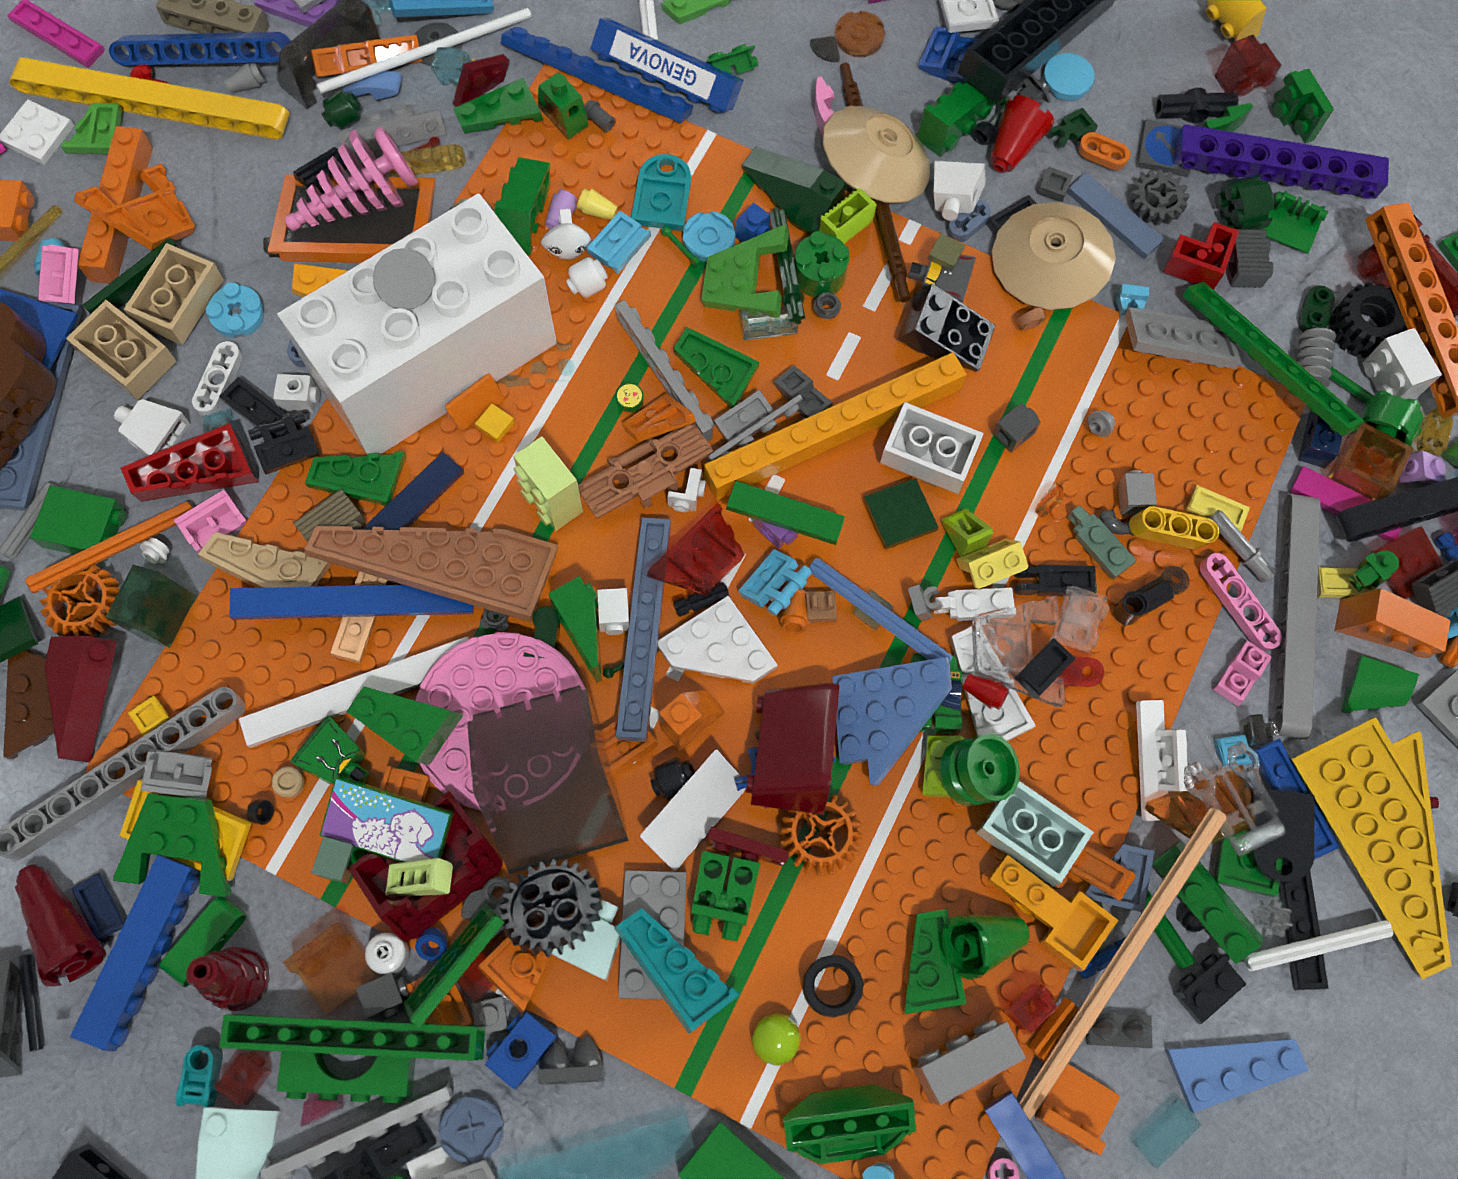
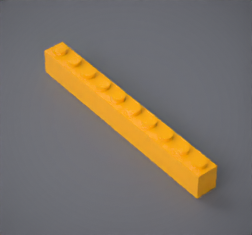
M954 352L704 464V478L716 501L731 495L735 481L753 485L897 419L904 402L922 408L961 390L967 374Z

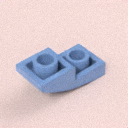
M384 71L345 85L343 90L347 93L351 91L355 96H364L370 93L375 100L391 98L398 95L402 76L397 72Z

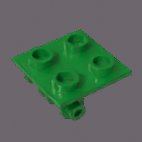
M1280 191L1276 192L1274 196V209L1269 210L1268 217H1273L1272 222L1267 228L1262 229H1266L1267 238L1309 254L1321 222L1325 220L1328 211L1324 210V206L1320 207L1313 203L1309 205V200H1306L1305 203L1301 202L1302 197L1296 200L1297 197L1288 194L1287 191L1283 193Z

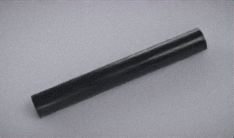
M27 954L18 958L29 1052L43 1049L33 958L32 954Z

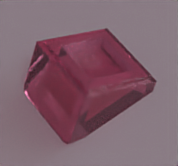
M318 1099L304 1101L301 1126L311 1125L343 1109L344 1103L341 1101Z

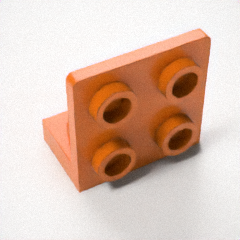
M1067 1064L1041 1104L1034 1119L1087 1152L1101 1156L1106 1143L1101 1141L1100 1138L1120 1096Z

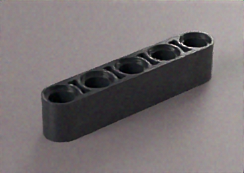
M1458 477L1353 506L1341 511L1335 517L1347 542H1354L1458 512Z

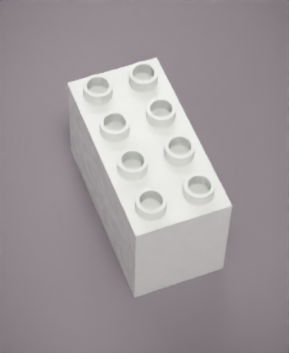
M479 193L277 313L313 380L366 454L378 453L380 455L446 414L445 405L489 373L496 382L557 344L544 276ZM407 248L417 251L428 260L433 269L435 283L432 294L424 304L415 309L392 308L384 303L374 290L373 272L375 265L384 254L393 249Z

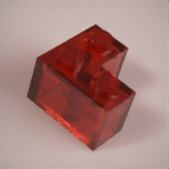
M1252 34L1230 44L1214 77L1224 92H1234L1238 96H1245L1253 89L1261 86L1267 87L1273 83L1282 65L1266 42L1260 44Z

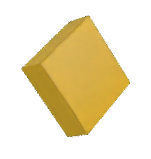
M492 403L476 421L475 426L498 443L515 423V420Z
M154 695L128 712L143 736L171 719L159 699Z

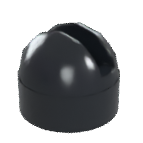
M258 799L251 801L247 806L246 816L252 823L265 825L271 821L274 807L270 801ZM258 809H262L261 815L257 814Z
M1189 908L1181 914V925L1189 924L1186 928L1188 932L1196 933L1205 928Z

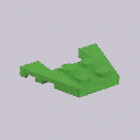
M786 225L774 228L707 257L701 299L704 306L734 312L736 309L747 310L749 314L758 315L759 312L767 313L770 317L779 318L782 300L779 291L756 294L760 255L787 251L789 231Z

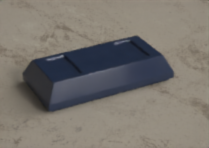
M101 873L92 876L71 889L91 931L98 941L101 942L122 929L125 921Z

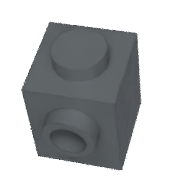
M391 972L356 988L366 1018L375 1019L382 1015L383 1019H388L402 1012L400 1007L404 1006V1002L407 1000L406 996L409 995L404 977L399 978L398 974Z

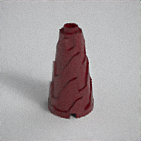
M34 864L22 868L18 872L15 889L27 926L26 933L37 963L38 975L43 985L50 987L60 986L59 978L67 976L69 982H73L90 973L104 960L102 955H106L103 944L97 940L86 921L77 913L71 901L61 892L49 870Z
M235 946L197 957L188 966L186 978L188 984L194 986L203 995L204 999L211 1001L216 1007L226 1011H241L252 1007L262 998L260 996L264 989L267 990L269 983V969L266 961L258 952L250 948Z

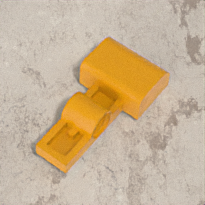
M1009 855L1004 857L988 879L991 884L1014 900V904L1021 911L1032 918L1040 920L1050 928L1040 944L1077 971L1085 970L1118 922V919L1081 891L1074 893L1069 901Z

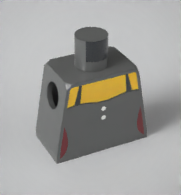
M961 255L952 271L932 261H929L928 266L912 262L908 278L922 281L921 289L933 283L963 303L976 257Z

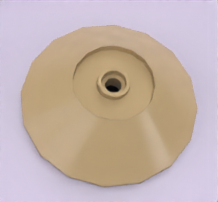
M848 106L833 113L823 129V147L829 163L841 179L853 189L861 188L870 198L884 203H906L923 193L930 181V160L922 142L899 119L890 113L870 106Z
M1060 202L1033 204L1013 214L998 230L991 251L994 273L1005 290L1026 305L1047 310L1074 308L1094 298L1110 280L1116 260L1112 237L1102 222L1081 207ZM1052 244H1058L1059 247H1054Z

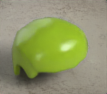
M779 1012L762 1017L756 1025L752 1037L755 1054L764 1063L774 1066L788 1063L795 1056L801 1043L798 1024L789 1015Z

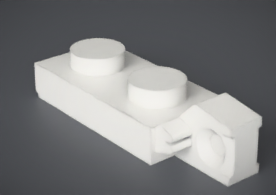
M1012 588L955 590L948 592V597H937L933 602L941 601L943 607L940 610L934 611V614L950 613V618H954L956 621L1012 619L1015 617Z

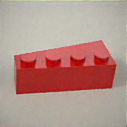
M230 423L120 468L131 494L141 502L259 482L239 434Z

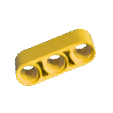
M1150 506L1133 515L1129 522V528L1136 537L1188 549L1201 548L1214 542L1219 535L1217 524L1209 518ZM1145 518L1149 521L1150 527L1146 524Z

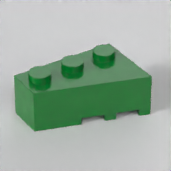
M519 157L515 167L510 168L509 181L507 184H503L501 199L496 201L494 213L527 255H531L533 249L531 246V233L537 234L539 227L534 222L538 212H543L550 187V163Z

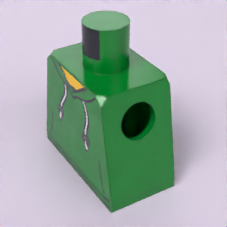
M328 715L290 760L301 770L331 785L334 784L335 777L337 776L365 783L370 775V772L359 765L366 754Z

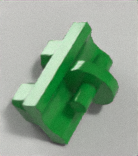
M1380 551L1376 554L1372 552L1357 565L1359 570L1354 572L1348 580L1358 592L1369 585L1376 589L1398 569L1399 560L1390 551Z

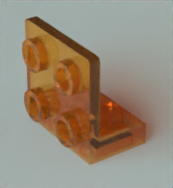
M335 922L283 961L289 972L300 976L325 1014H330L355 995L357 987L373 981L379 975L367 965L365 953L346 926Z

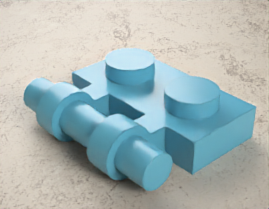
M774 549L738 592L742 598L761 608L769 600L773 601L767 610L770 614L776 616L781 609L788 607L791 603L790 599L796 591L804 588L807 584L806 580L812 574V571L803 565L798 572H795L794 570L798 567L795 559ZM785 581L789 582L781 592L778 591Z

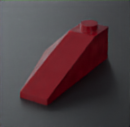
M57 636L50 638L44 668L47 677L58 759L90 763L117 641L90 636Z

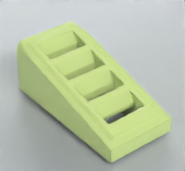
M440 858L390 864L385 895L421 896L448 894L450 892L453 865ZM402 872H405V873H404L403 886H400V885H401Z

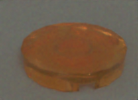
M859 10V13L848 12L839 19L836 25L835 41L838 47L848 55L853 57L871 56L879 51L884 43V25L881 19L868 11Z

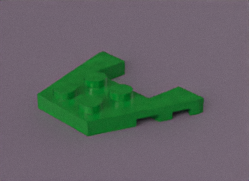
M156 792L148 793L113 876V881L138 885L143 883L146 879L148 854L201 861L199 894L224 898L231 895L230 883L226 884L223 870L226 868L225 859L223 856H220L217 839L220 836L212 800Z

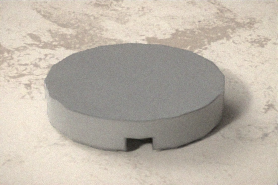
M407 248L393 249L384 254L375 265L373 272L374 290L379 298L388 306L395 309H415L424 304L432 294L435 283L433 269L428 260L417 251Z

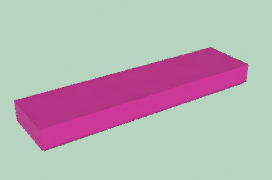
M21 0L7 15L13 23L88 69L105 52L101 44L29 0Z
M1305 466L1299 470L1289 491L1297 495L1319 498L1320 507L1335 515L1350 507L1374 501ZM1402 528L1377 536L1393 543L1397 540Z

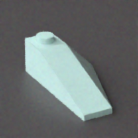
M204 1107L198 1140L196 1179H259L260 1170L275 1145L280 1111Z

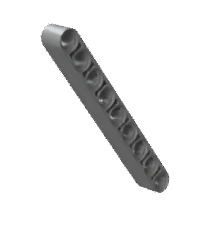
M1288 494L1284 501L1282 517L1278 628L1282 634V641L1277 647L1273 730L1276 735L1308 739L1313 725L1320 499Z
M227 687L216 689L2 827L0 829V856L11 860L25 858L134 787L137 781L142 779L145 766L143 756L148 749L186 753L238 719L245 711L244 700ZM233 698L232 705L228 709L222 710L223 703L227 699ZM206 715L205 723L202 726L196 727L198 718ZM179 732L180 737L178 741L170 744L171 736ZM125 767L124 776L117 779L118 770ZM98 784L97 793L90 797L91 788ZM70 802V810L63 815L62 809L64 805ZM43 820L41 830L35 833L36 824ZM12 838H14L15 844L13 848L8 851L7 845Z

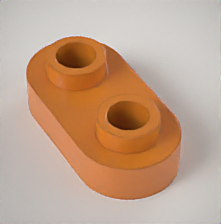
M1096 132L1086 133L1078 146L1079 153L1083 158L1111 170L1123 169L1131 155L1129 148L1125 144Z

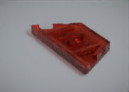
M717 503L648 570L647 576L707 596L745 556L740 544L734 538L731 526L726 525L721 514L723 510L721 505Z

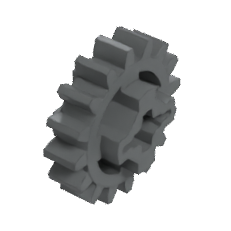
M1159 169L1157 174L1154 175L1149 170L1146 177L1142 174L1139 176L1138 181L1134 183L1131 189L1130 200L1134 201L1132 209L1140 210L1137 215L1138 217L1147 216V223L1155 219L1157 225H1160L1162 220L1170 224L1173 218L1179 219L1188 205L1187 200L1190 195L1184 193L1187 185L1179 184L1180 177L1176 179L1171 178L1172 172H1169L1166 176L1163 175L1162 169Z

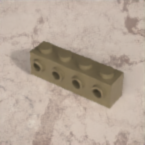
M159 0L156 5V9L164 24L198 34L267 32L270 27L263 9L254 5L249 6L238 3L234 0ZM247 42V47L255 50L253 44Z

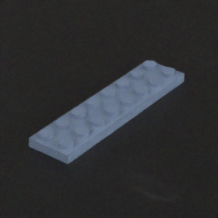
M40 301L79 315L70 334L80 325L83 309L80 305ZM67 340L50 369L55 378V391L51 400L46 405L43 413L38 416L28 430L25 438L21 440L13 451L10 459L0 470V508L26 511L32 502L73 351L72 345Z

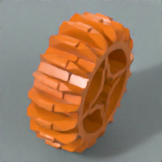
M93 565L52 585L51 588L43 589L48 597L40 600L41 604L45 607L40 612L46 618V625L52 628L53 632L59 636L96 637V632L106 634L105 627L107 625L116 626L112 619L114 616H122L117 608L125 605L124 601L120 598L124 593L118 587L120 585L119 581L112 577L109 571L102 570L99 566ZM99 585L102 590L101 603L97 601V597L99 594V592H97V589ZM65 602L68 605L66 611L68 615L66 619L63 613V607Z
M837 795L831 797L830 802H827L825 811L836 816V819L823 821L817 814L788 810L793 818L783 816L782 822L790 827L780 829L781 835L789 836V838L781 841V846L792 847L787 852L789 853V858L795 854L798 856L794 862L795 867L800 866L802 861L807 863L804 869L805 873H809L813 865L816 866L817 876L822 875L823 866H826L829 875H832L835 872L833 864H836L840 870L845 869L846 865L842 858L852 862L855 857L849 850L855 852L860 850V845L853 842V840H861L863 834L854 832L853 829L859 828L861 822L857 820L850 821L856 815V811L854 809L848 813L844 811L848 805L847 801H843L840 807L836 805ZM804 816L810 833L802 841L798 842L796 826L798 821ZM843 826L845 830V843L842 850L838 852L835 847L836 843L833 840V833ZM815 827H818L820 831L830 828L825 836L828 839L827 841L822 837L812 839L817 831L814 829ZM818 846L825 853H828L830 857H815L807 853L805 849Z

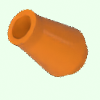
M798 589L791 597V603L782 612L780 623L782 624V629L788 633H802L809 624L805 599L806 592L804 590Z

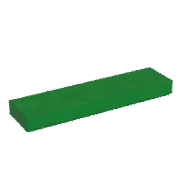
M735 481L726 506V510L833 545L837 544L845 520L843 515Z

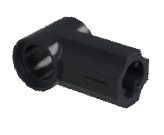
M1159 577L1136 591L1128 592L1114 608L1116 620L1124 625L1134 624L1139 618L1171 601L1174 598L1173 588L1167 580ZM1126 604L1131 605L1135 609L1136 613L1131 612L1127 608Z

